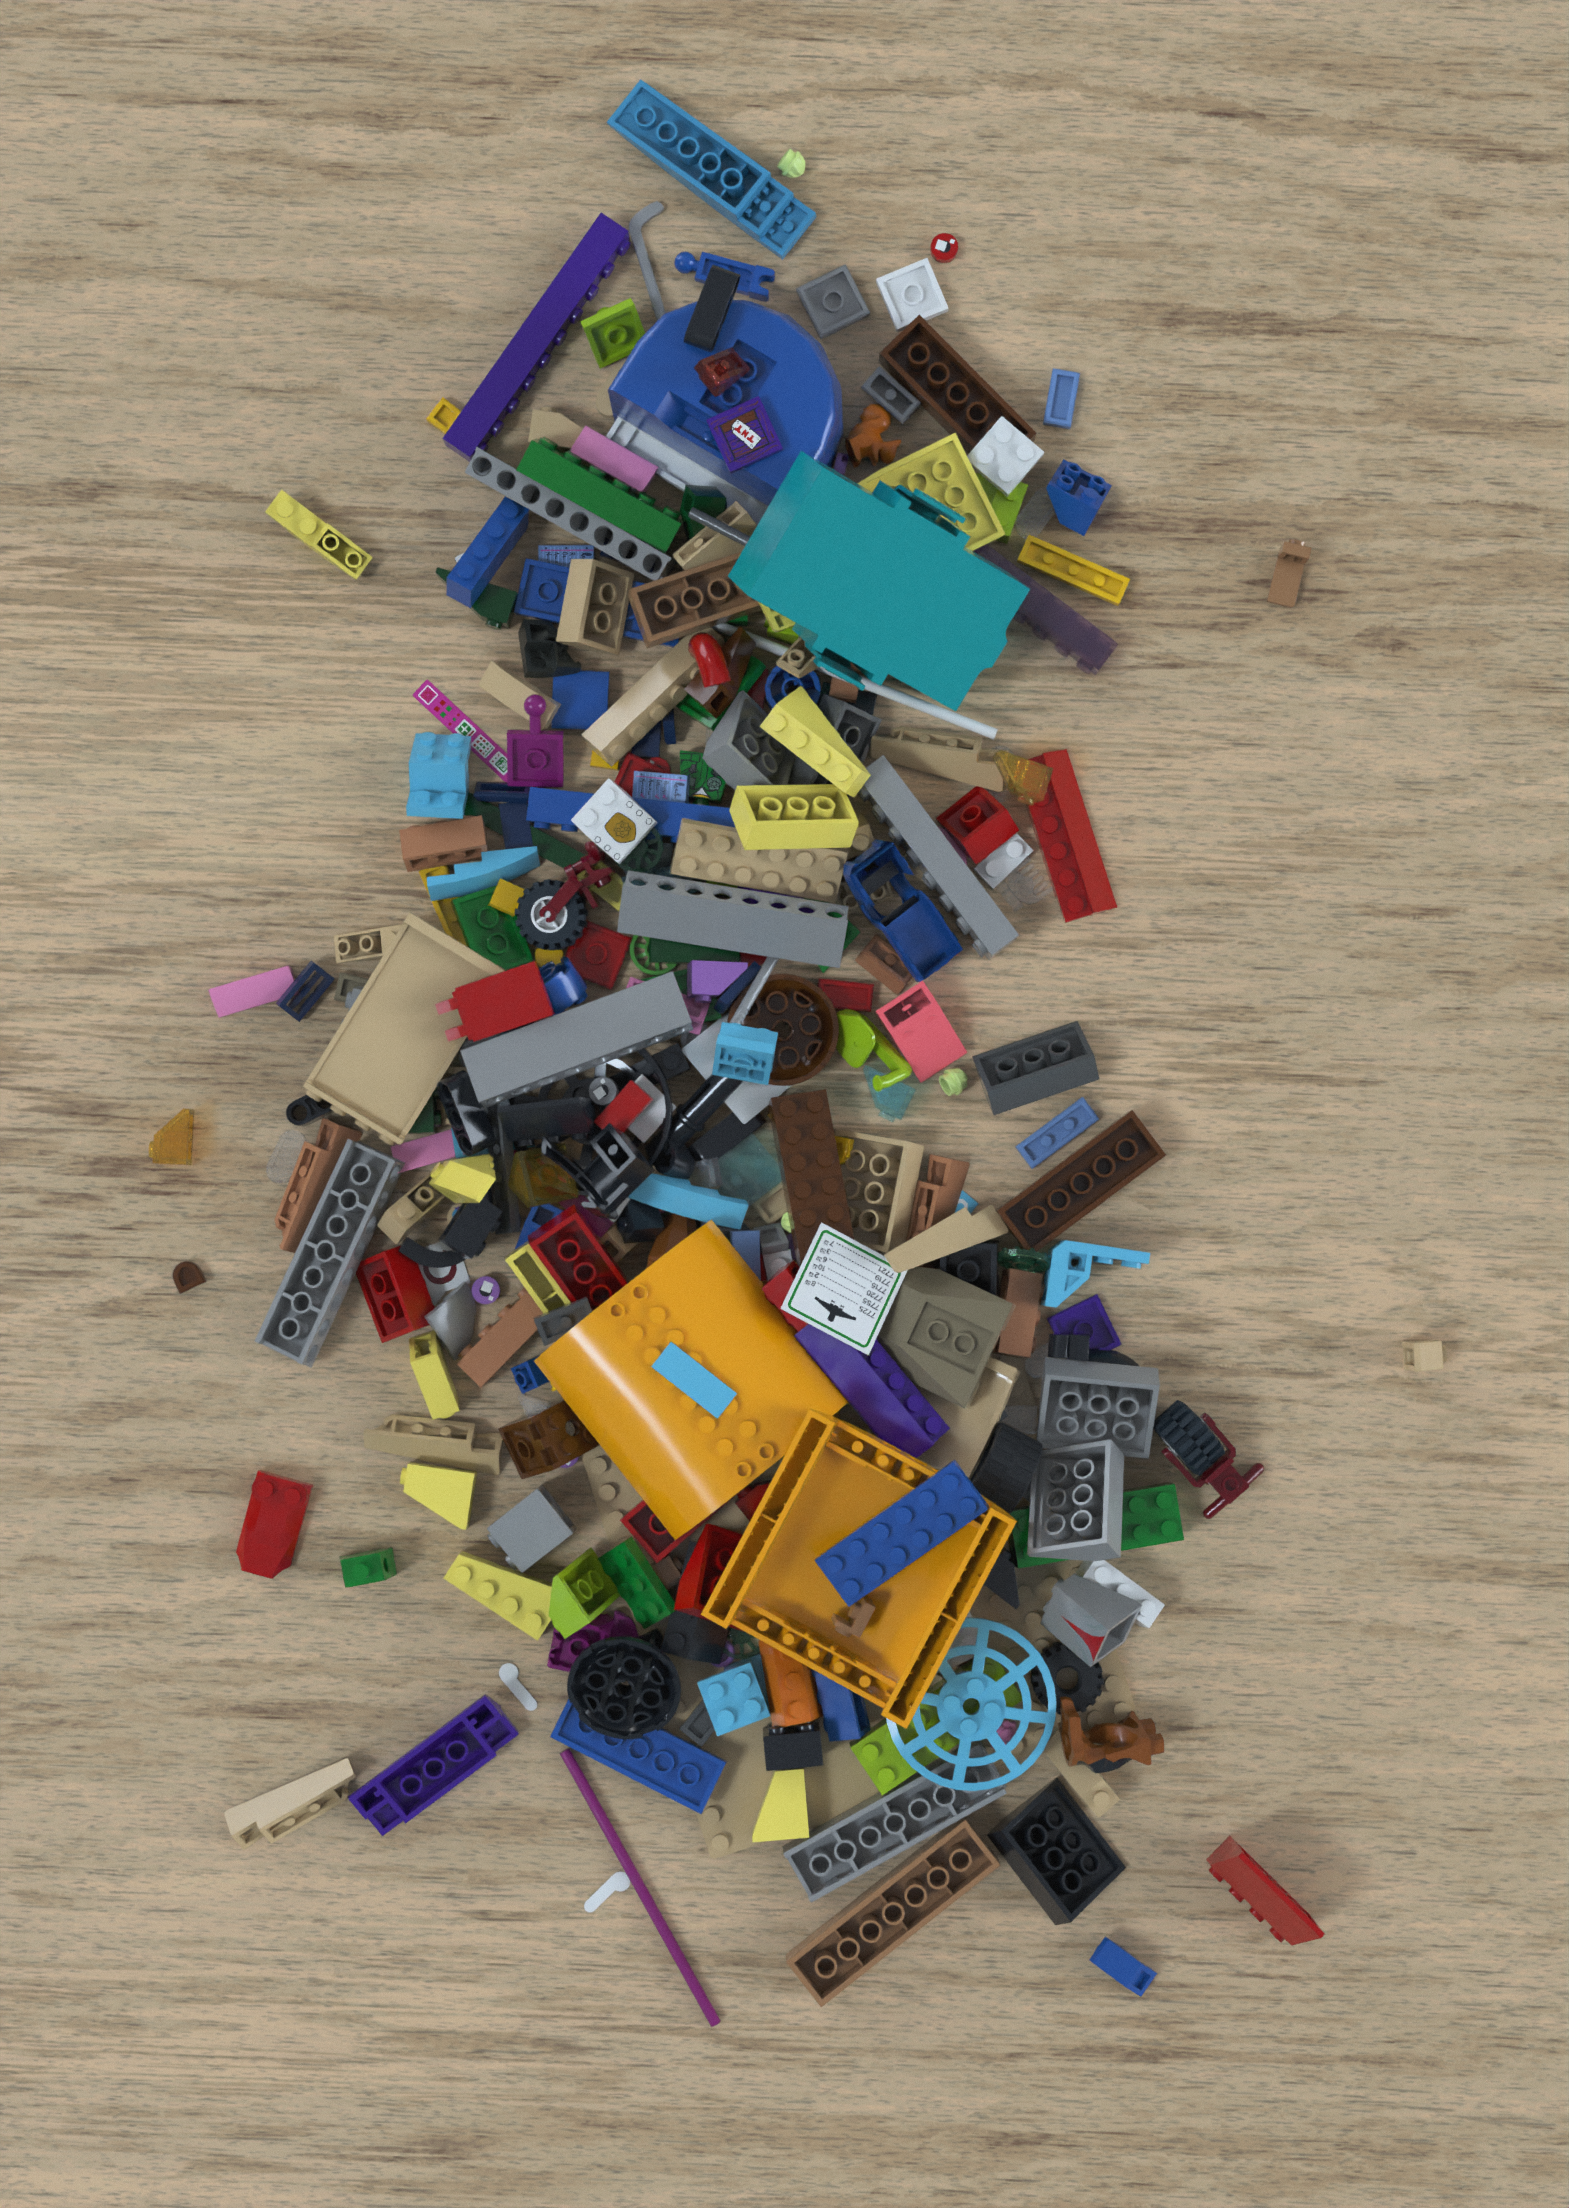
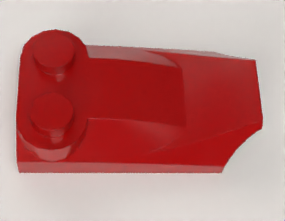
M262 1470L257 1471L236 1550L242 1571L273 1579L282 1570L292 1565L313 1484Z

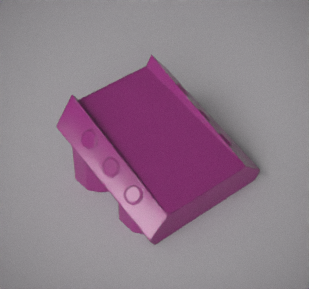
M600 1613L589 1624L566 1639L554 1627L547 1666L570 1672L573 1662L585 1648L599 1640L611 1637L614 1619L608 1613Z

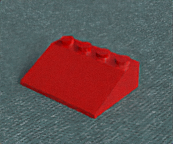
M712 1524L705 1525L679 1581L674 1610L709 1620L702 1616L701 1613L742 1538V1534ZM732 1624L729 1626L731 1628L743 1631Z
M1230 1835L1206 1859L1211 1866L1208 1871L1219 1882L1224 1879L1232 1887L1228 1891L1240 1903L1245 1899L1252 1906L1249 1909L1250 1913L1259 1922L1265 1919L1272 1926L1269 1931L1281 1943L1285 1939L1292 1946L1320 1939L1325 1935L1312 1916Z

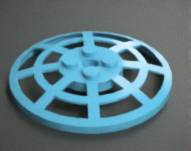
M966 1617L961 1628H978L976 1644L957 1646L948 1650L938 1669L946 1682L942 1685L938 1694L926 1692L921 1701L922 1704L937 1706L940 1722L926 1731L921 1719L919 1705L912 1718L919 1736L904 1744L896 1723L887 1718L886 1721L898 1751L908 1764L923 1777L951 1789L978 1791L1006 1784L1020 1776L1034 1764L1044 1751L1052 1734L1056 1717V1694L1049 1668L1041 1654L1029 1640L1016 1630L1000 1622L985 1618ZM989 1630L999 1632L1011 1638L1023 1647L1030 1656L1016 1666L1002 1653L987 1647ZM974 1654L972 1670L955 1674L947 1660L960 1655ZM985 1657L999 1662L1009 1672L995 1681L992 1677L983 1673ZM1036 1665L1042 1673L1046 1685L1048 1712L1031 1710L1030 1691L1024 1675ZM1016 1681L1022 1694L1023 1709L1006 1706L1003 1691ZM969 1698H974L979 1702V1709L972 1714L965 1712L963 1709V1703ZM1004 1718L1019 1720L1020 1724L1016 1733L1005 1745L996 1731L1001 1726ZM1029 1722L1046 1724L1037 1747L1020 1765L1011 1751L1023 1738ZM948 1731L952 1736L960 1739L957 1755L943 1750L933 1740ZM987 1738L996 1751L983 1757L969 1758L971 1741H980ZM927 1746L938 1757L955 1764L952 1780L929 1771L912 1754ZM1002 1759L1011 1771L1002 1777L978 1783L964 1782L967 1766H982Z

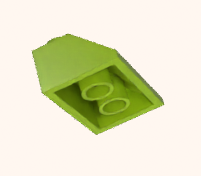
M592 1547L553 1577L549 1617L555 1629L562 1634L564 1639L589 1624L620 1597L617 1587L610 1576L604 1572L602 1564L598 1559L599 1557Z

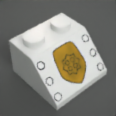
M609 778L571 819L588 838L619 864L658 823L623 788Z

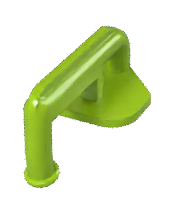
M844 1009L836 1013L839 1024L836 1048L846 1062L854 1068H859L865 1064L873 1050L892 1071L883 1076L875 1075L873 1077L872 1083L875 1091L879 1092L911 1075L912 1068L910 1064L869 1018L858 1011Z

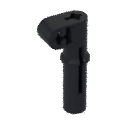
M711 1074L684 1104H679L676 1107V1113L672 1116V1126L668 1141L654 1164L659 1173L686 1180L690 1178L695 1168V1162L686 1146V1142L697 1131L700 1132L705 1128L704 1123L742 1084L743 1080ZM660 1129L645 1145V1150L649 1157L655 1151L663 1129Z

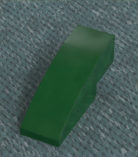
M649 938V963L687 965L692 960L739 962L740 952Z

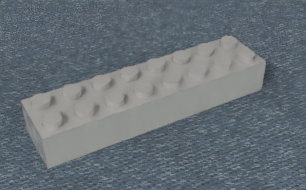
M882 755L866 767L871 776L857 794L863 802L869 800L873 806L872 814L880 824L884 822L890 828L888 835L896 846L902 844L905 848V857L914 869L919 867L923 872L922 880L930 891L936 889L940 895L939 903L947 913L951 911L957 917L955 924L963 935L969 933L974 940L972 947L981 958L986 956L990 960L1014 942L1019 934L885 756Z

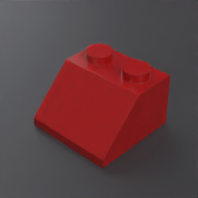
M975 786L936 818L942 828L946 830L963 853L975 865L1019 831L1007 809L984 788Z

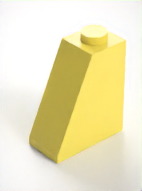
M434 1330L409 1338L410 1364L433 1420L448 1418L454 1415L455 1412L460 1411L459 1398L440 1341L437 1339L438 1335Z
M410 1462L407 1464V1468H402L400 1484L404 1485V1493L463 1530L469 1528L477 1471Z
M804 1767L774 1770L752 1830V1841L763 1842L809 1838Z

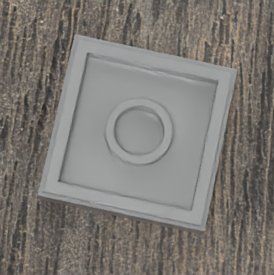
M846 264L796 288V292L821 340L870 316V311Z

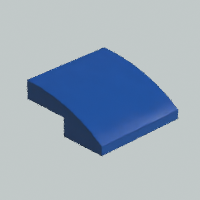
M580 670L579 673L553 677L552 699L561 705L552 720L551 728L587 730L608 710L610 671Z

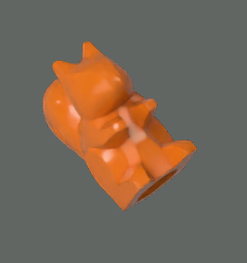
M870 404L863 409V413L860 415L862 422L855 425L850 431L849 436L845 438V448L853 468L858 467L864 457H869L873 466H876L878 456L883 463H892L897 448L902 442L900 439L882 440L880 434L890 427L892 418L890 413L880 404Z

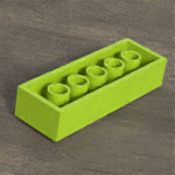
M985 1657L983 1673L989 1675L995 1681L1007 1674L999 1662ZM973 1659L955 1670V1674L972 1670ZM945 1678L930 1687L927 1692L938 1694L942 1685L946 1682ZM1014 1683L1003 1691L1007 1707H1014L1022 1701V1695ZM974 1698L965 1700L963 1703L964 1711L970 1714L975 1713L979 1709L978 1700ZM920 1703L921 1719L927 1731L940 1722L937 1706ZM886 1718L871 1727V1730L863 1737L850 1742L851 1750L881 1795H884L917 1772L898 1751L892 1740ZM913 1719L907 1729L896 1724L904 1744L919 1736ZM947 1731L933 1741L943 1750L949 1751L959 1744L960 1739L952 1736ZM927 1746L912 1754L924 1767L938 1758Z

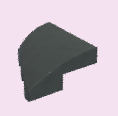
M523 619L518 635L524 678L558 677L580 672L582 668L579 661L574 662L567 652L569 646L556 642L557 630L551 621Z

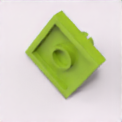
M631 298L610 308L603 307L598 310L597 314L580 321L600 369L630 355L638 340L645 334L635 304Z

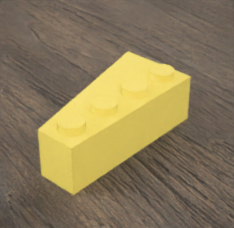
M464 1551L457 1556L443 1578L537 1641L551 1621L549 1607L552 1583L544 1579L521 1573L518 1570L514 1571L512 1568L504 1567Z

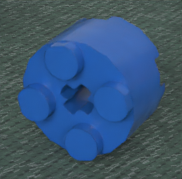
M778 666L772 669L765 684L766 703L770 710L787 696L788 687L794 686V690L803 686L810 698L818 706L821 687L819 678L814 671L801 678H797Z
M562 957V962L556 965L553 961H550L539 968L555 1013L554 1015L565 1012V1009L573 1003L574 1005L580 1004L588 997L586 993L587 984L568 957Z

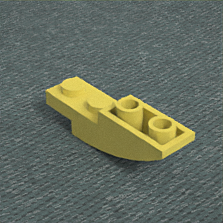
M282 489L265 511L268 516L287 529L290 534L355 580H357L373 558Z

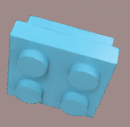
M432 732L415 734L409 759L410 793L406 805L407 816L463 819L469 792L468 759L471 750V736H463L458 733L442 735Z
M722 1022L720 1034H718L712 1075L768 1085L778 1032L765 1028L757 1029L742 1026L738 1023Z
M760 1653L731 1663L724 1667V1671L697 1681L717 1736L771 1716Z

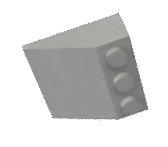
M744 690L738 693L709 737L702 759L734 790H736L737 786L787 785L795 754L760 727L768 714Z

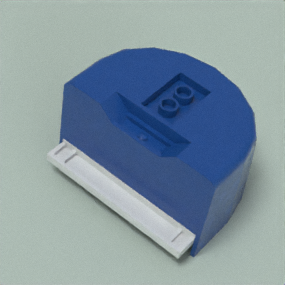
M696 301L665 313L634 346L608 389L614 424L606 437L658 466L659 468L655 475L683 492L685 485L717 487L726 497L727 508L737 501L758 525L800 451L832 468L844 435L841 385L824 348L812 335L789 315L751 301H732L712 353L684 343L687 327L698 302ZM759 396L783 447V451L730 474L706 420Z

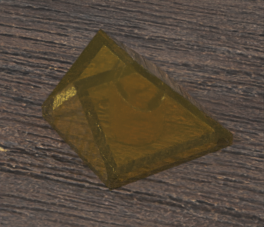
M565 1143L556 1144L567 1153ZM541 1148L520 1151L514 1154L508 1187L528 1208L578 1198L574 1179L558 1164L541 1152Z

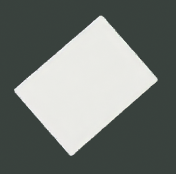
M730 1011L681 1049L705 1080L712 1074L717 1037L720 1034L722 1022L727 1023ZM743 1081L725 1103L743 1124H746L769 1105L771 1098L779 1097L792 1085L776 1086Z

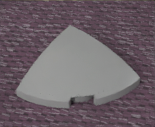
M463 1282L444 1297V1301L424 1316L439 1336L437 1339L454 1361L470 1343L474 1334L475 1315H477L475 1300L466 1282Z

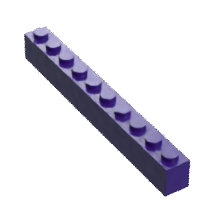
M602 212L599 214L442 438L445 446L469 462L476 452V447L485 452L487 451L488 441L492 436L496 437L501 432L504 426L502 421L508 413L513 414L519 406V397L523 391L528 392L535 383V374L540 368L544 369L548 365L552 357L550 353L554 347H559L566 339V330L570 324H576L582 316L584 304L587 300L591 302L595 298L599 290L598 284L603 278L607 279L611 275L615 267L613 263L617 257L624 256L629 249L630 238L627 229Z

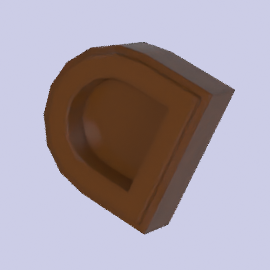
M181 1262L173 1270V1280L180 1294L207 1282L201 1268L194 1262Z

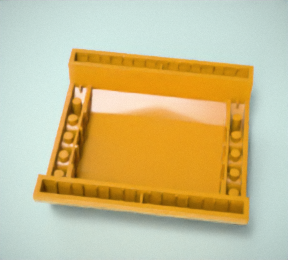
M712 1219L651 1264L534 1360L536 1365L675 1540L708 1517L781 1459L789 1449L809 1409L833 1416L848 1403L794 1337L798 1331L788 1325L783 1318L782 1312L776 1305H772L766 1299L765 1292L761 1289L764 1284ZM670 1342L674 1343L737 1393L718 1419L651 1367Z
M809 1409L701 1615L725 1629L731 1624L880 1706L883 1708L882 1716L907 1729L1017 1521L1005 1510L982 1496L989 1505L987 1511L865 1595L872 1599L876 1608L860 1638L853 1634L850 1637L840 1634L835 1630L836 1626L833 1624L831 1617L835 1613L849 1619L848 1612L850 1607H848L815 1562L816 1557L939 1470L852 1424L826 1413Z

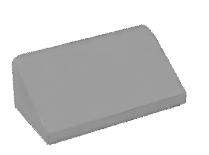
M880 366L861 386L867 394L901 424L907 421L921 407V402Z

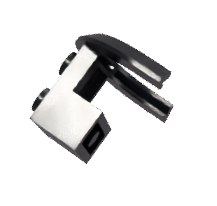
M611 1123L590 1142L599 1155L584 1170L561 1148L546 1137H543L541 1152L564 1169L586 1191L590 1202H582L581 1205L600 1218L615 1220L618 1217L616 1208L655 1171L631 1139Z
M491 1187L480 1203H462L438 1239L453 1250L443 1252L429 1250L409 1237H405L398 1251L418 1264L433 1268L449 1267L466 1259H472L473 1256L478 1257L486 1246L484 1241L489 1232L494 1233L502 1221L499 1216L503 1211L493 1205Z

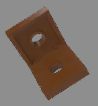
M565 1400L533 1416L498 1428L521 1479L555 1470L600 1445ZM567 1421L574 1425L575 1432L573 1436L569 1435L566 1431Z

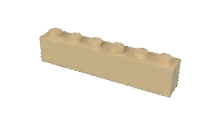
M711 627L686 635L582 734V737L591 749L611 767L688 694L684 688L700 672L696 660L688 651V643L692 636L699 632H706L717 639L720 647L726 643L722 636Z

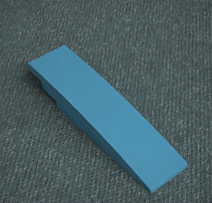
M641 79L607 121V125L659 167L782 260L817 217L816 212L797 200L792 191L772 178L768 170Z

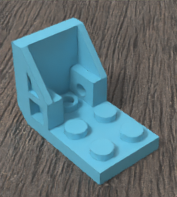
M1060 1240L1048 1249L1044 1275L1045 1288L1040 1305L1056 1308L1086 1282L1090 1276L1092 1256H1094L1093 1262L1113 1264V1259L1122 1260L1121 1266L1141 1269V1264H1149L1150 1253ZM1071 1259H1078L1077 1266L1073 1267L1071 1265Z

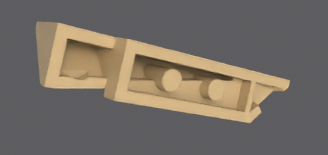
M903 726L893 728L890 736L877 737L875 735L871 738L872 758L878 759L884 755L890 763L997 792L1003 790L1009 750L981 749L982 737Z
M993 1205L986 1207L973 1216L964 1207L889 1251L884 1256L894 1272L901 1273L1008 1233V1228Z
M392 1414L384 1419L383 1425L373 1430L367 1428L363 1432L364 1447L367 1449L491 1475H499L503 1449L501 1434H475L476 1423L441 1419L433 1420L431 1418Z
M348 1758L226 1810L224 1816L231 1836L243 1850L263 1836L272 1844L341 1804L348 1796L347 1786L350 1780L356 1777L350 1760Z

